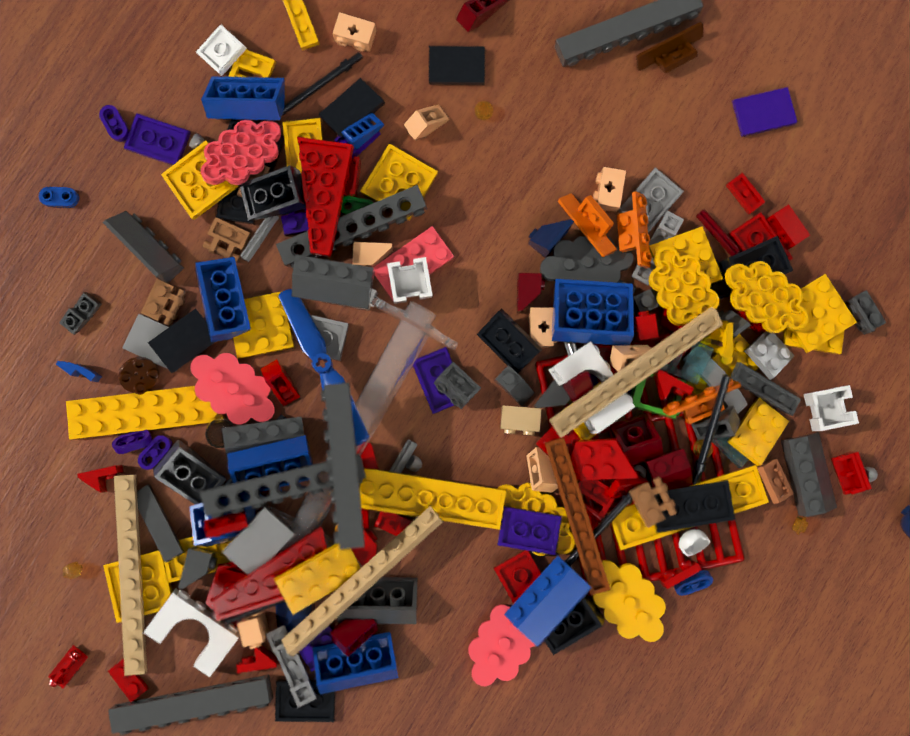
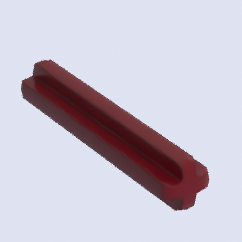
M702 210L697 214V219L730 256L740 251V248L706 210Z

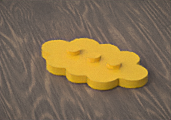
M668 246L662 247L657 251L654 256L656 268L650 273L648 281L652 289L658 292L656 297L657 303L667 309V318L672 324L676 326L686 325L710 307L718 308L719 296L714 290L710 289L711 279L706 273L701 272V264L696 257L692 255L680 256L676 249Z
M763 261L754 262L748 267L743 264H735L726 270L725 281L733 289L730 302L736 310L745 311L750 322L761 323L763 328L769 333H779L785 328L797 331L807 325L809 315L806 309L801 306L803 292L798 285L788 284L784 273L779 271L772 272L771 267Z
M529 482L523 483L518 488L510 484H503L498 487V489L506 490L504 506L562 516L556 552L568 554L574 549L576 544L573 534L569 530L570 525L565 508L557 506L556 499L552 495L541 494L540 491H532L531 483ZM532 551V553L535 554V555H537V556L547 555V554H545V553H539V552H533V551Z
M602 560L610 590L592 595V598L598 607L603 608L605 619L609 623L616 624L618 633L624 638L630 639L640 635L648 642L659 640L664 632V626L659 618L665 613L666 605L664 600L658 594H655L651 581L642 578L639 568L634 564L625 563L618 567L613 561Z

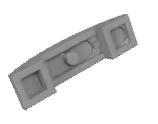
M667 210L652 235L649 245L676 236L684 219ZM653 259L650 261V268H644L637 264L631 277L648 286L649 275L656 268Z
M698 347L683 359L688 367L695 374H699L709 387L720 385L723 374H726L712 358ZM738 388L727 392L723 403L724 407L734 406L737 414L748 405Z
M285 625L266 633V637L277 656L290 685V691L299 708L317 699L299 653L294 657L288 655L281 641L288 634Z

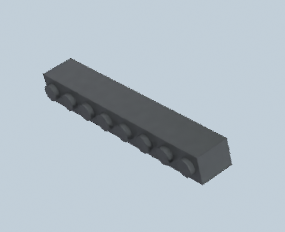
M657 0L556 39L554 48L562 67L567 65L574 66L580 60L592 59L596 54L610 52L619 45L623 47L634 39L641 40L650 33H659L665 27H675L686 19L693 20L699 16L703 4L701 0Z
M350 382L324 385V389H321V399L326 401V409L323 410V420L328 422V430H325V441L330 443V450H327V462L332 464V470L329 471V482L333 483L334 491H331L330 494L331 503H335L336 511L332 512L333 524H337L338 532H334L335 544H339V549L364 547L365 540Z
M268 674L135 700L133 702L115 704L108 709L112 734L119 733L120 735H125L135 729L146 731L151 729V726L159 725V727H166L171 722L178 721L181 724L189 722L191 718L198 717V720H202L216 713L218 716H222L232 710L243 712L252 706L263 708L271 702L273 693Z

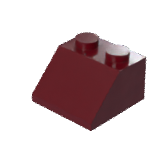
M646 413L610 425L613 438H617L622 446L621 449L630 459L631 465L663 454L661 437Z
M682 448L643 461L652 488L655 487L653 479L656 477L661 478L662 482L666 484L667 490L693 485L691 466L685 450Z

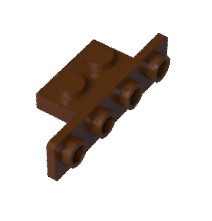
M699 22L636 56L637 69L640 71L656 63L664 73H667L696 58L697 50L691 44L703 38V23Z

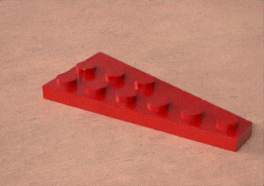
M297 137L302 167L304 201L306 202L310 253L312 255L331 257L354 146L347 143Z
M320 526L212 598L211 602L216 621L285 600L274 578L327 549L323 528Z

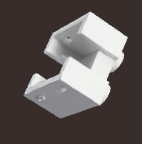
M426 257L413 259L414 265L403 267L400 266V261L387 263L394 304L404 303L406 298L419 296L420 300L432 298Z
M850 385L804 394L806 406H810L813 418L809 419L812 431H824L859 423L856 411L846 412L844 399L853 398Z

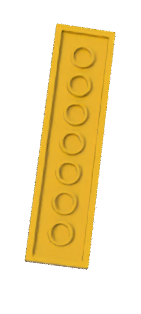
M195 386L147 391L141 395L131 393L66 401L69 440L225 421L224 414L215 413L211 408L210 402L201 401L196 396Z
M756 465L690 485L694 486L728 480L734 514L769 503ZM635 504L626 506L611 522L620 550L689 529L683 528L657 533L655 525L649 528L645 527Z
M364 468L366 478L362 479V483H359L361 508L419 517L431 506L442 521L500 530L506 490Z

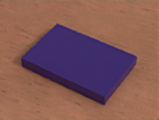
M788 87L732 101L741 137L797 123Z
M136 113L124 149L173 166L182 159L191 132Z
M447 347L411 361L432 414L454 406L450 399L434 385L438 376L452 363Z
M504 506L497 545L556 555L562 516Z

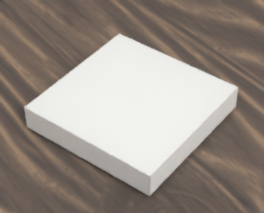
M220 25L196 53L223 76L247 48L226 28Z

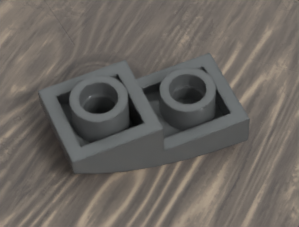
M84 292L75 306L68 309L59 323L73 335H76L93 317L102 303L88 292Z

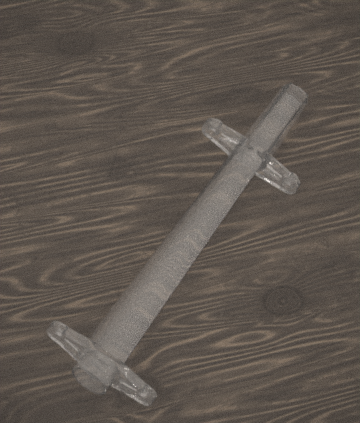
M374 297L371 302L373 306L400 322L355 404L369 434L366 442L356 446V454H362L366 445L371 440L429 337L452 350H455L458 345L456 341L432 326L436 315L415 302L409 301L405 310L392 306L377 297ZM324 471L320 472L319 479L327 482L329 474ZM331 486L323 488L321 493L311 494V491L308 492L295 518L264 503V506L256 509L260 512L266 507L295 533L274 557L322 525L334 504L331 503L330 492L334 491V489L331 490ZM324 534L326 547L329 548L335 545V539Z

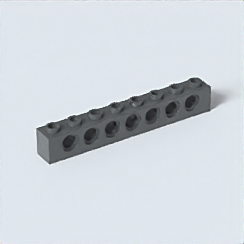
M413 186L339 217L337 231H339L340 237L334 240L332 252L336 251L338 246L344 245L345 247L353 244L357 238H368L372 236L374 231H385L393 223L397 225L404 223L412 215L414 217L423 215L425 213L424 210L428 208L419 186ZM404 202L411 203V207L407 211L401 210V205ZM387 209L393 210V215L390 218H384L383 216L384 211ZM370 216L375 217V223L368 226L366 224L367 218ZM351 224H357L358 228L354 233L349 232ZM308 231L276 244L285 266L294 267L295 256L298 255L297 248L301 245L304 246L305 251L300 256L319 258L318 255L310 253Z
M361 453L356 454L359 483H362V479L366 478ZM324 461L203 490L200 492L205 516L212 515V518L223 516L226 511L232 510V513L244 511V507L251 505L252 509L262 507L264 502L272 501V504L284 501V497L291 496L292 499L303 497V493L310 491L311 494L323 492V488L330 486L331 490H333V483H330L329 480L323 482L319 479L320 472L324 471L329 474V471L332 470L331 462ZM300 477H308L310 484L302 486L299 483ZM281 481H287L290 484L288 491L281 490ZM261 486H267L270 489L268 496L260 493ZM243 490L250 494V499L247 501L240 497V493ZM222 495L229 497V505L221 503L220 498Z

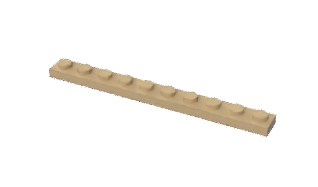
M710 307L551 418L549 421L557 434L562 438L722 326V321L716 309Z
M136 474L114 476L125 676L147 673Z
M431 506L281 640L288 655L294 657L443 523Z

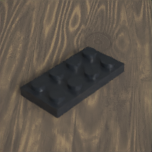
M728 480L667 490L670 499H673L676 504L674 507L677 513L670 516L667 510L662 511L665 519L654 525L656 532L659 533L735 520ZM659 493L654 495L658 504L663 503Z

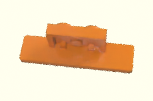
M634 191L632 192L633 210L617 215L619 250L624 253L636 249L637 264L644 268H650L652 256L649 250L650 236L647 226L649 223L646 213L647 199L645 195Z
M568 194L558 199L561 207L602 257L612 254L617 250L606 236L614 222L591 195L585 197L581 204L573 194Z
M730 379L727 392L741 387V383ZM720 385L707 387L699 394L687 395L682 401L670 402L667 404V407L662 409L663 413L672 416L683 411L688 424L711 416Z

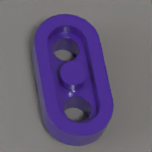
M112 105L102 107L99 117L110 137L118 142L125 141L128 137L129 129L120 112ZM114 114V117L109 119V116ZM122 130V134L118 135V131Z
M148 430L130 432L118 436L112 442V447L117 454H126L147 447L152 441V436Z
M167 436L155 437L140 453L138 457L139 466L145 470L154 469L171 449V439ZM161 442L166 444L164 449L160 447ZM149 456L153 459L151 463L147 461Z

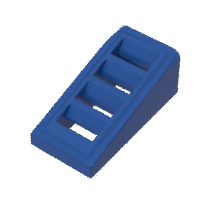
M370 113L344 129L341 133L348 143L352 144L354 149L357 150L385 125L373 113ZM372 120L376 123L374 126L370 123Z

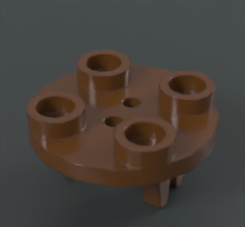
M134 357L123 363L119 369L118 378L125 390L141 395L154 386L160 374L152 360L146 357Z

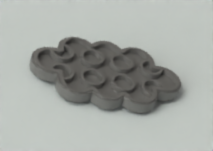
M580 236L574 242L569 240L559 241L553 249V256L546 257L542 261L540 273L548 281L569 279L618 283L621 272L627 270L632 265L633 254L631 251L623 253L619 250V246H617V250L614 253L602 257L586 236ZM607 236V237L609 238V240H610V241L613 243V245L615 246L613 240H612L609 236Z

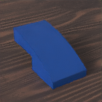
M64 361L56 363L57 366L70 376L79 377L82 374L92 382H99L103 377L92 369L79 364Z

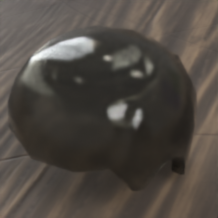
M224 418L211 421L205 430L208 444L214 448H224L222 428L234 427V424Z

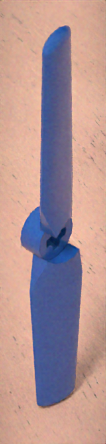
M292 289L281 292L278 297L302 351L312 360L314 370L320 374L322 389H324V385L345 383L344 378L333 368L332 360L327 355L326 343L301 298L292 297ZM320 360L326 362L324 368L318 366L320 365ZM351 396L355 445L358 446L368 440L369 434Z

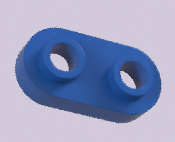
M45 187L39 192V200L47 207L72 208L78 204L79 195L75 190L68 187ZM50 193V197L46 199V195ZM69 194V198L65 199V195Z
M701 570L673 587L678 595L684 596L709 587L713 583V578L709 571Z

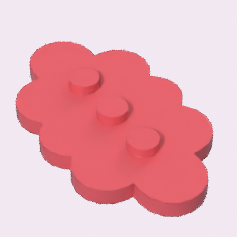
M241 120L235 125L234 130L223 131L219 135L218 141L210 142L205 146L204 156L206 162L201 167L203 180L211 185H218L225 180L233 185H241L248 180L250 174L261 173L264 170L265 163H271L278 157L279 151L276 142L281 137L278 123L264 120L256 124L251 120Z
M230 353L220 354L215 359L208 355H200L193 359L190 369L192 375L198 379L195 385L196 396L201 401L210 402L211 408L215 413L227 414L228 419L236 425L245 424L251 418L257 422H267L273 417L275 407L267 398L270 393V387L265 382L264 377L255 376L254 369L250 365L239 364L238 359Z
M506 604L496 605L492 609L490 620L482 622L478 628L479 637L474 638L468 646L469 656L475 662L472 667V678L477 685L489 686L496 678L503 681L514 679L519 671V665L529 660L530 648L535 646L504 615L510 608Z

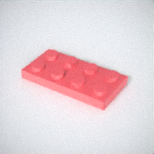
M433 226L373 267L375 277L392 301L394 300L387 263L400 261V266L403 267L414 265L413 259L426 257L428 272L431 275L454 258V255Z

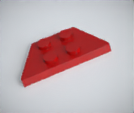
M617 438L577 440L570 456L577 480L638 478V472L634 470L627 454L621 449L622 446Z
M234 562L218 564L205 604L213 610L211 599L247 576V574ZM238 621L233 622L232 624L238 628Z

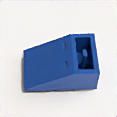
M250 494L240 495V497L247 501L250 499ZM229 498L220 499L223 505L230 504ZM203 503L189 506L194 546L209 547L231 541L243 530L225 533L219 537L207 538L204 521L212 519V515L205 516ZM252 505L244 507L247 524L256 516L255 508L252 509ZM232 510L224 512V515L232 513Z

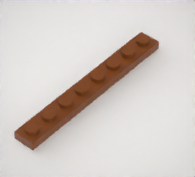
M564 437L545 442L587 583L592 587L590 593L595 595L608 591L610 586Z

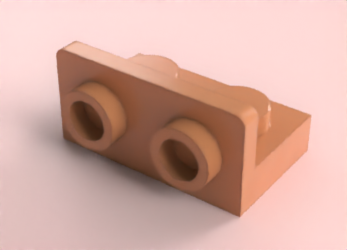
M777 458L762 463V466L757 468L773 504L780 503L794 494Z

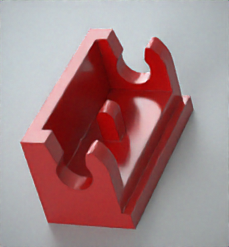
M354 156L351 159L344 196L357 197L361 169L360 157Z
M789 204L766 219L787 250L810 236Z
M850 451L831 458L844 495L850 493L853 495L872 489L859 452Z
M381 511L374 526L397 536L414 520L401 514Z

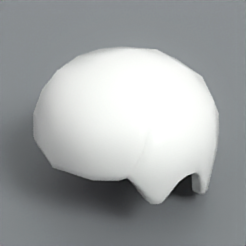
M699 529L688 530L679 539V548L687 557L697 554L710 544L707 535Z

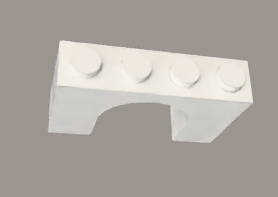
M592 342L585 344L549 369V372L559 386L585 371L596 376L601 383L613 376L610 365L602 359L598 347L592 344ZM624 393L584 421L591 434L594 435L601 432L635 407L632 397L628 393Z
M175 589L146 627L144 633L160 644L172 627L179 621L185 619L200 621L209 632V642L195 660L194 667L210 677L238 640L240 635L239 629L232 623L226 625L223 620L216 621L214 612L208 611L202 602H195L189 598L190 595L186 591Z

